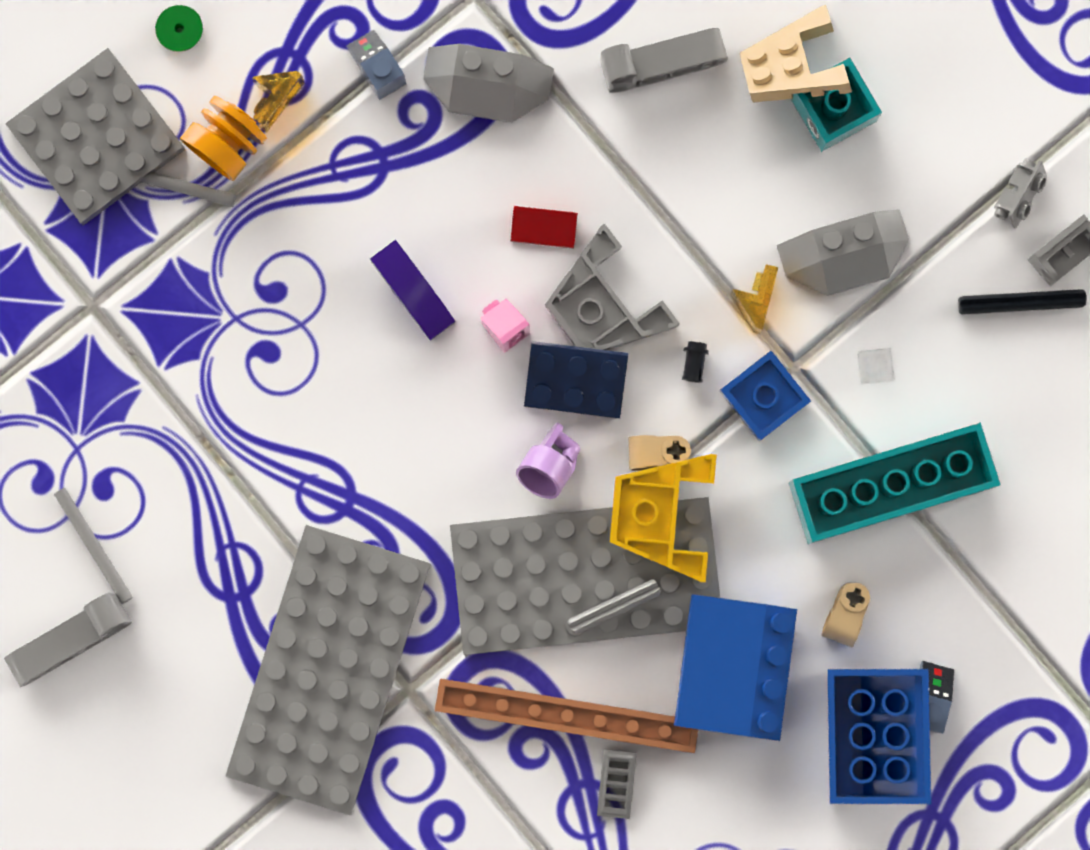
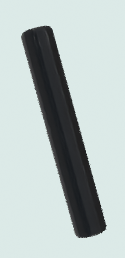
M1083 289L961 296L958 299V310L960 314L1082 308L1086 305L1087 296Z

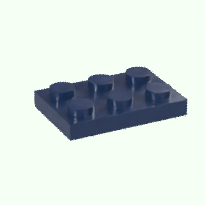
M532 341L524 407L620 419L628 353Z

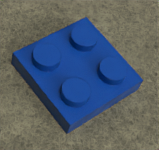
M769 351L720 389V393L759 442L811 402L772 351Z

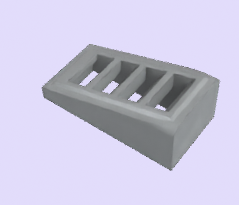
M603 749L597 816L630 819L637 753ZM609 762L628 763V769L609 767ZM608 774L627 776V782L608 780ZM607 787L626 789L625 795L607 794L606 789ZM605 800L624 802V809L605 807Z

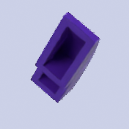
M396 239L370 258L372 265L430 341L456 322Z

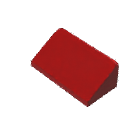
M514 206L510 242L574 249L578 213Z

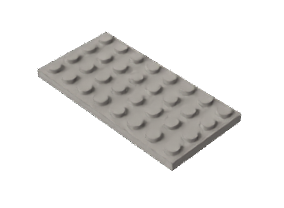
M709 497L678 500L674 549L708 552L706 582L697 581L610 543L613 507L450 525L463 655L686 631L691 594L720 598ZM650 580L657 582L661 591L658 597L578 635L573 634L568 624L570 618Z
M309 525L305 526L227 768L226 777L350 816L352 815L430 563Z

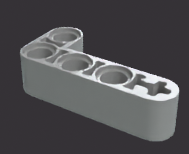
M710 28L631 50L628 44L614 45L603 50L600 56V63L609 93H618L721 65L728 60L719 28Z
M107 593L94 599L83 607L84 611L7 655L4 659L19 686L23 687L129 626L132 622L117 595Z

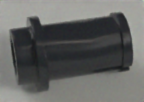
M688 341L687 347H684L683 350L686 352L682 380L695 383L703 382L705 356L709 355V351L706 350L707 344Z

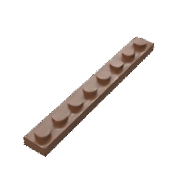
M441 678L435 705V711L689 753H695L699 729L674 726L675 716Z

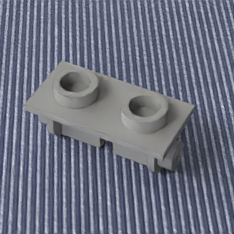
M1024 159L1023 163H1018L1008 181L1009 185L1018 188L1017 191L1014 192L1005 188L994 206V215L1001 220H1005L1008 216L1013 228H1017L1020 221L1028 217L1035 194L1040 193L1046 185L1047 173L1042 161H1039L1037 165L1029 159Z

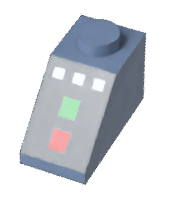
M374 29L347 45L349 52L379 100L407 84L403 71Z
M922 661L920 669H928L930 731L944 734L952 704L954 669Z

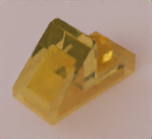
M298 71L261 75L252 78L255 85L269 95L267 99L265 97L262 98L253 111L255 114L253 117L254 121L265 132L269 131L304 85L303 76Z
M766 264L762 273L756 271L752 290L757 291L756 295L732 289L730 293L753 333L760 334L763 330L778 267Z

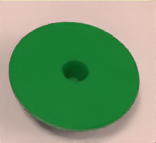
M174 5L168 7L159 15L155 25L157 39L165 48L175 52H183L193 48L199 42L203 33V23L199 14L192 8L185 5Z

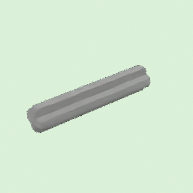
M650 580L570 618L568 624L573 634L578 635L658 597L661 594L660 588L655 580Z

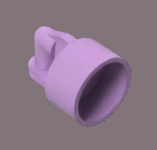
M558 422L550 429L540 445L530 448L516 470L519 482L527 490L546 499L558 497L575 470L577 456L580 452L579 444L562 432L563 426ZM553 443L563 450L562 454L551 448Z

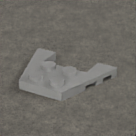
M605 223L598 229L596 235L583 250L579 259L545 304L547 310L576 347L609 350L674 329L680 324L663 300L639 318L634 319L596 269L597 266L622 249L621 244Z

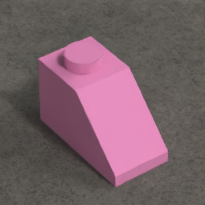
M507 299L501 303L495 300L482 310L484 316L480 318L482 325L504 353L530 334V324Z

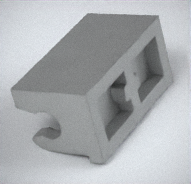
M1083 214L1028 259L1049 286H1052L1090 255V222L1088 218Z

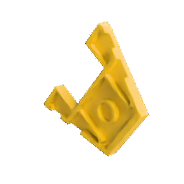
M708 454L615 476L610 543L697 581L706 582L708 552L674 549L680 481L714 484L717 454Z

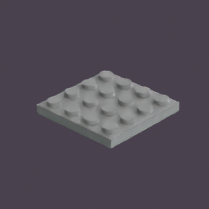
M109 48L105 49L5 123L82 225L88 223L139 185L148 174L155 173L186 150Z

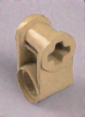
M640 435L628 437L629 470L641 471L690 459V444L681 436ZM673 444H679V449L685 450V453L680 454L679 460H674L672 454H667V451L672 450Z
M847 583L840 588L834 605L826 618L821 636L851 648L854 646L870 602V594L865 586L859 583ZM856 588L858 590L857 595L862 597L861 602L853 603L851 607L849 605L850 599L846 598V593L854 592Z

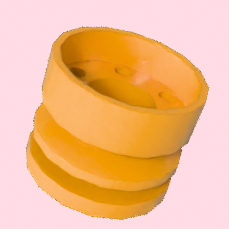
M213 96L209 103L218 112V115L204 108L201 113L210 125L205 128L198 123L192 122L180 137V140L205 163L224 177L234 181L246 166L238 151L242 149L247 153L255 155L257 149L248 139L250 138L256 143L263 145L268 138L259 129L256 122L242 109L217 96Z

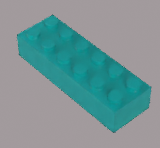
M981 422L792 479L789 482L808 545L1001 485Z

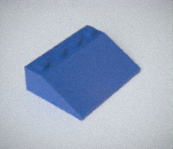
M691 594L674 726L780 741L797 609Z
M827 669L830 804H931L928 669Z

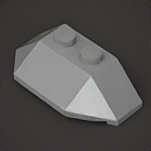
M453 44L429 47L423 79L450 113L512 123L549 100L554 68L523 54Z
M900 210L872 212L810 230L778 244L777 249L786 277L828 296L889 278L909 238Z

